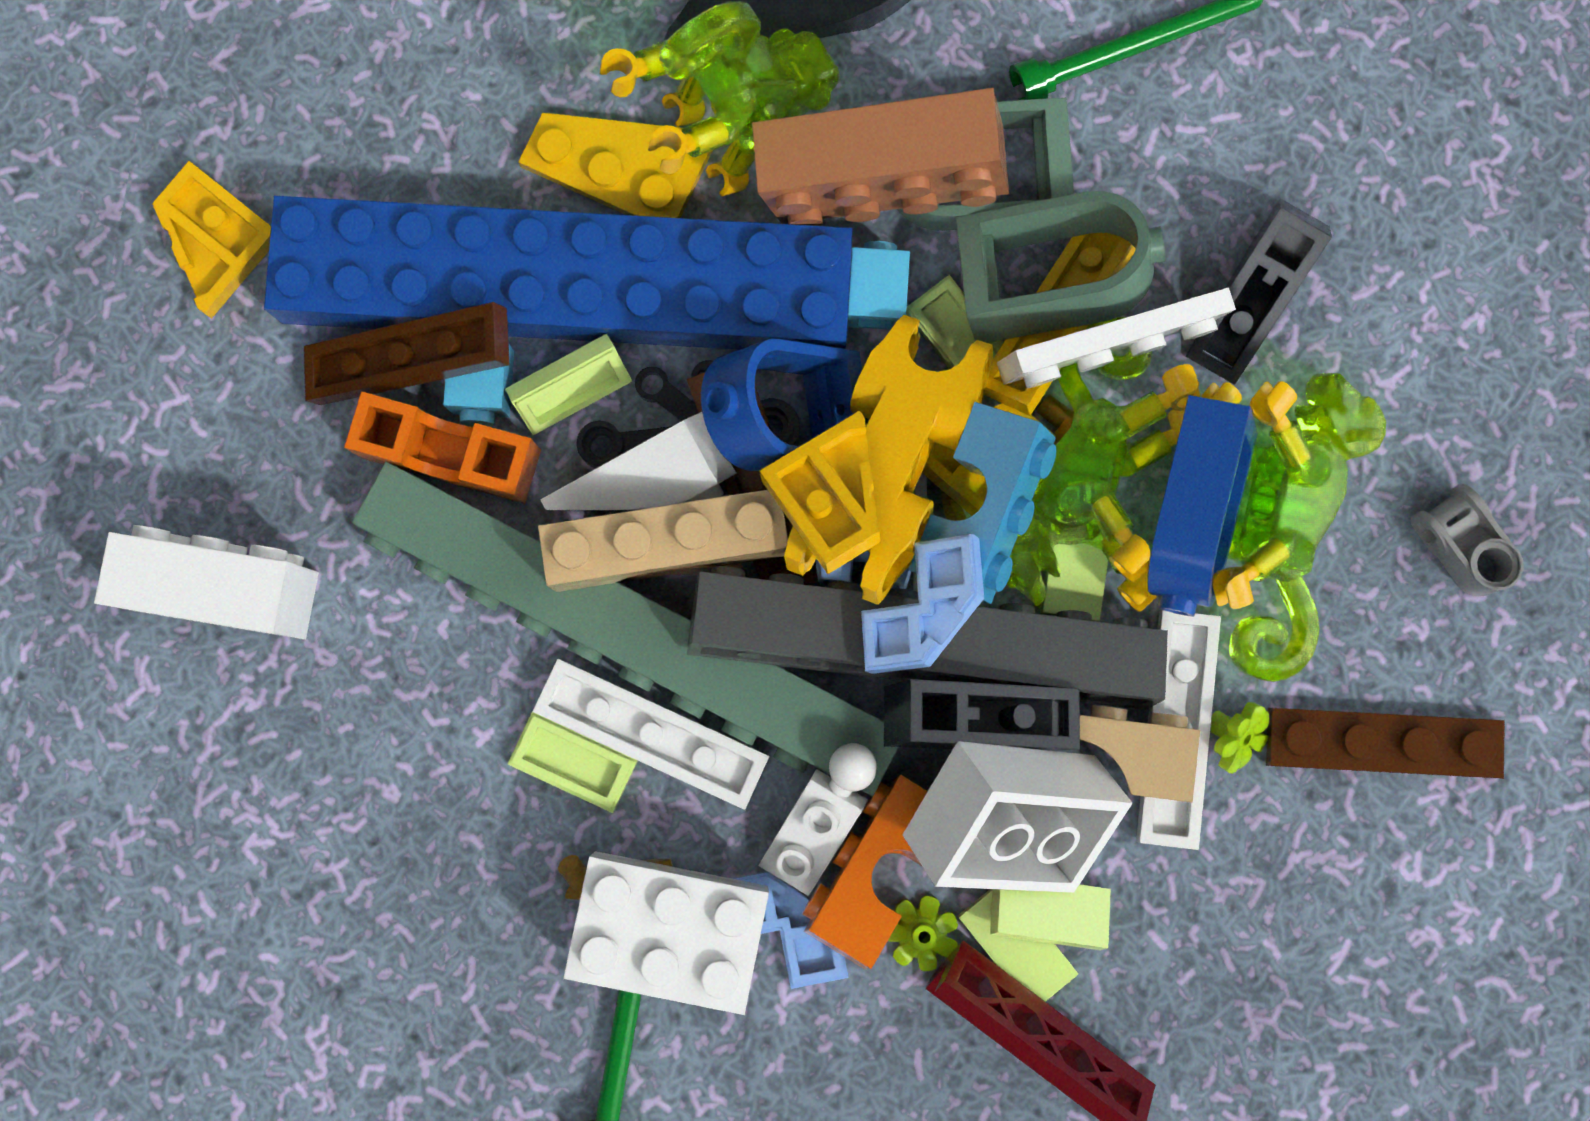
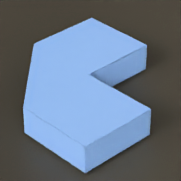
M968 534L914 544L919 603L861 611L866 672L877 674L930 667L984 599L980 542L977 536Z
M768 871L731 878L768 886L769 896L761 934L780 930L791 989L849 978L845 957L804 932L811 920L802 914L810 900L808 897Z

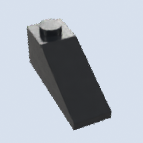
M1280 198L1225 287H1229L1236 310L1215 320L1218 330L1196 338L1186 357L1235 385L1331 240L1330 226Z
M916 679L885 686L884 747L953 749L957 741L1039 750L1080 749L1079 689Z

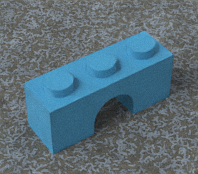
M974 402L953 458L970 472L985 477L987 484L985 501L978 512L965 520L951 521L930 514L920 542L968 534L977 536L980 542L984 589L983 601L991 604L996 591H1002L1010 578L1013 565L1010 555L1018 535H1023L1031 524L1035 508L1032 498L1040 478L1045 479L1054 465L1056 458L1054 442L1056 437L1041 422ZM915 555L909 568V571L913 572L914 574H916Z

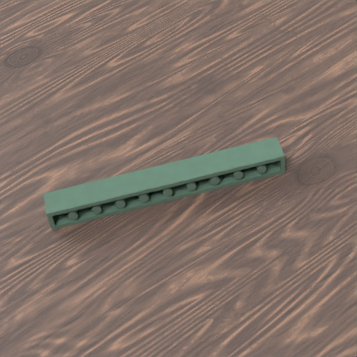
M388 462L384 463L352 522L356 526L368 531L363 541L364 543L395 558L399 549L419 558L414 567L417 571L442 584H446L450 575L470 585L465 596L494 611L497 610L500 602L521 612L516 620L518 624L545 638L548 637L552 628L572 638L567 647L568 650L597 665L603 655L623 665L618 675L619 677L648 692L654 682L675 692L670 703L701 719L705 709L726 719L721 729L722 731L751 746L757 736L774 744L778 748L773 757L802 773L805 772L810 763L830 774L829 762L833 753L842 745L858 743L866 746L874 754L877 762V773L873 782L865 789L860 790L874 796L898 747H884V721L776 665L687 655L691 621L618 582L561 592L552 590L546 585L541 544L539 541Z

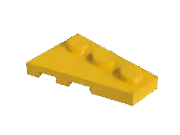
M542 112L518 163L521 168L622 214L681 218L718 140L685 154L681 168L675 173L667 174L660 170L661 160L665 156L676 152L667 146L659 147L655 151H648L653 132L663 125ZM676 127L680 129L684 134H691L693 132L700 130Z

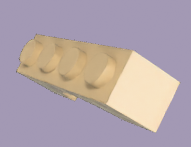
M768 490L538 526L546 585L556 592L612 584L629 577L667 569L709 564L732 565L782 557L785 554L788 542L784 513Z
M1092 705L1091 716L1080 715V741H1085L1101 748L1117 762L1125 775L1131 795L1193 803L1200 730L1187 728L1188 717L1152 713L1151 724L1127 721V709Z

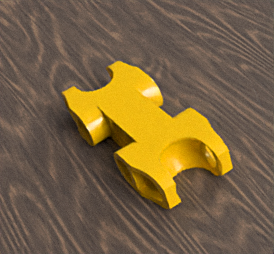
M907 315L900 317L884 339L871 351L857 379L850 403V410L853 414L860 411L865 418L869 419L866 433L880 543L868 549L870 555L862 572L863 578L860 587L863 590L862 599L877 605L887 596L900 575L911 565L915 555L914 544L920 542L930 514L933 513L934 502L932 500L913 494L936 443L956 450L974 402L982 404L984 390L993 362V345L976 340L975 343L970 345L960 363L953 368L939 372L925 370L913 361L917 354L920 340L918 332L920 320ZM792 526L784 559L787 570L804 576L814 565L816 557L794 526Z

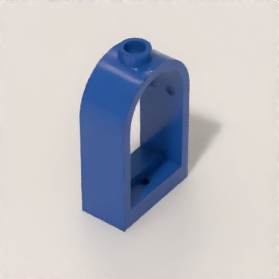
M768 339L718 357L709 365L702 381V413L708 433L715 446L733 465L744 470L760 471L800 446L789 445L781 441L766 425L760 413L755 395L756 370L761 369L803 375L813 439L853 415L850 410V403L855 384L862 371L859 351L783 339ZM865 418V425H866V426H867V423H868V421H869V419H867V418Z
M1188 396L1149 563L1148 592L1152 595L1161 596L1158 607L1161 610L1194 617L1197 605L1212 607L1216 599L1212 586L1213 574L1226 567L1258 435L1251 406Z

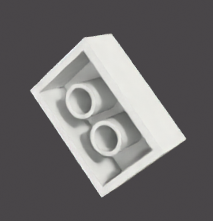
M133 525L131 535L108 533L94 604L306 640L319 572L302 567L304 557L289 554L286 550L252 544L249 555H246L247 547L229 544V541L200 535H192L189 538L170 534V531L140 525Z
M957 741L902 835L935 887L1074 893L1131 807L1132 801L1095 755Z
M595 851L589 856L563 979L745 1015L769 896L768 886Z

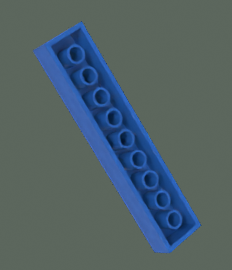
M274 196L264 310L282 324L378 329L494 302L507 308L508 337L593 341L607 333L613 343L737 350L768 339H783L846 349L853 228Z

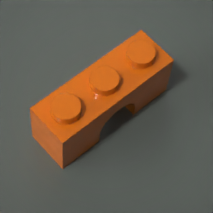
M362 391L344 448L365 460L383 465L385 462H388L401 470L523 504L526 503L541 453V449L531 438L474 423L473 427L453 423L422 411L419 407Z
M902 775L895 778L890 786L880 782L874 796H870L862 811L871 817L860 837L850 832L832 862L841 867L830 888L820 883L802 913L811 919L804 930L805 933L863 969H872L902 917L880 902L874 893L872 872L876 863L883 855L894 853L906 856L921 865L902 834L928 791Z

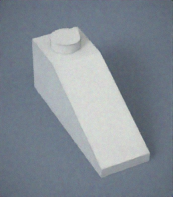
M700 412L540 500L546 510H641L684 503L687 500L692 502L717 498L724 494L719 483L733 476L736 472L731 463L715 446L705 425L703 413Z

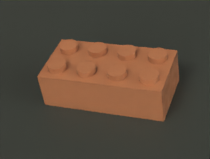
M994 87L752 122L757 191L781 224L821 226L823 224L822 219L845 216L847 221L865 222L877 219L880 216V211L903 209V212L906 214H925L935 211L939 203L961 201L963 206L978 207L994 203L996 196L1009 194L1004 130Z

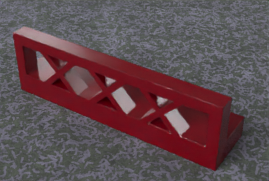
M964 940L930 978L925 988L1100 1121H1147L1156 1086L1153 1082Z

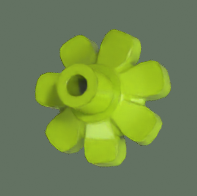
M1247 702L1241 714L1236 713L1232 718L1221 711H1215L1212 714L1210 732L1220 737L1214 745V751L1222 756L1218 764L1220 768L1233 774L1251 760V749L1262 752L1269 738L1268 735L1263 733L1269 725V712L1265 710V707L1255 702Z
M924 895L920 900L918 908H915L908 899H903L896 904L895 912L902 917L888 941L899 942L892 956L900 965L906 966L916 958L921 971H932L937 967L936 954L947 958L958 946L954 939L947 936V933L957 929V919L954 913L949 911L938 915L940 903L937 898ZM923 931H926L927 936L923 939H920L919 934Z

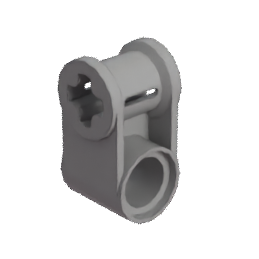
M1458 484L1450 491V497L1429 512L1418 511L1412 515L1411 525L1428 550L1438 557L1457 586L1465 593L1472 596H1487L1514 586L1521 578L1524 568L1523 558L1519 550L1495 521L1483 498L1470 486ZM1456 516L1457 519L1447 526V521ZM1480 554L1488 557L1495 567V576L1492 582L1481 576L1478 570L1477 561Z

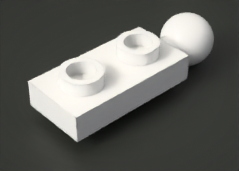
M848 743L839 747L833 753L829 762L831 777L818 769L815 770L758 865L807 896L810 895L868 800L855 792L868 787L873 782L877 773L875 756L864 745Z

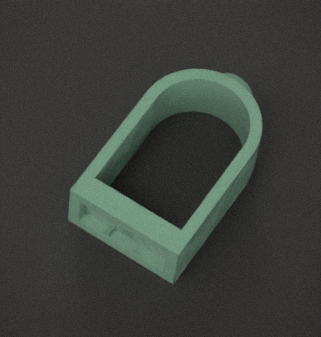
M1067 97L997 101L1003 129L1032 128L1037 200L994 202L978 207H968L962 204L938 205L935 211L925 214H906L903 212V209H897L899 213L910 222L922 228L936 231L957 230L956 217L1074 194Z
M1081 192L956 217L966 314L975 341L980 340L989 343L1115 319L1133 309L1144 298L1153 280L1154 263L1166 261L1161 226L1149 228L1146 218L1135 204L1120 195L1110 192ZM1090 233H1110L1120 236L1130 242L1136 249L1128 264L1118 273L1107 279L1001 299L995 256L997 251Z

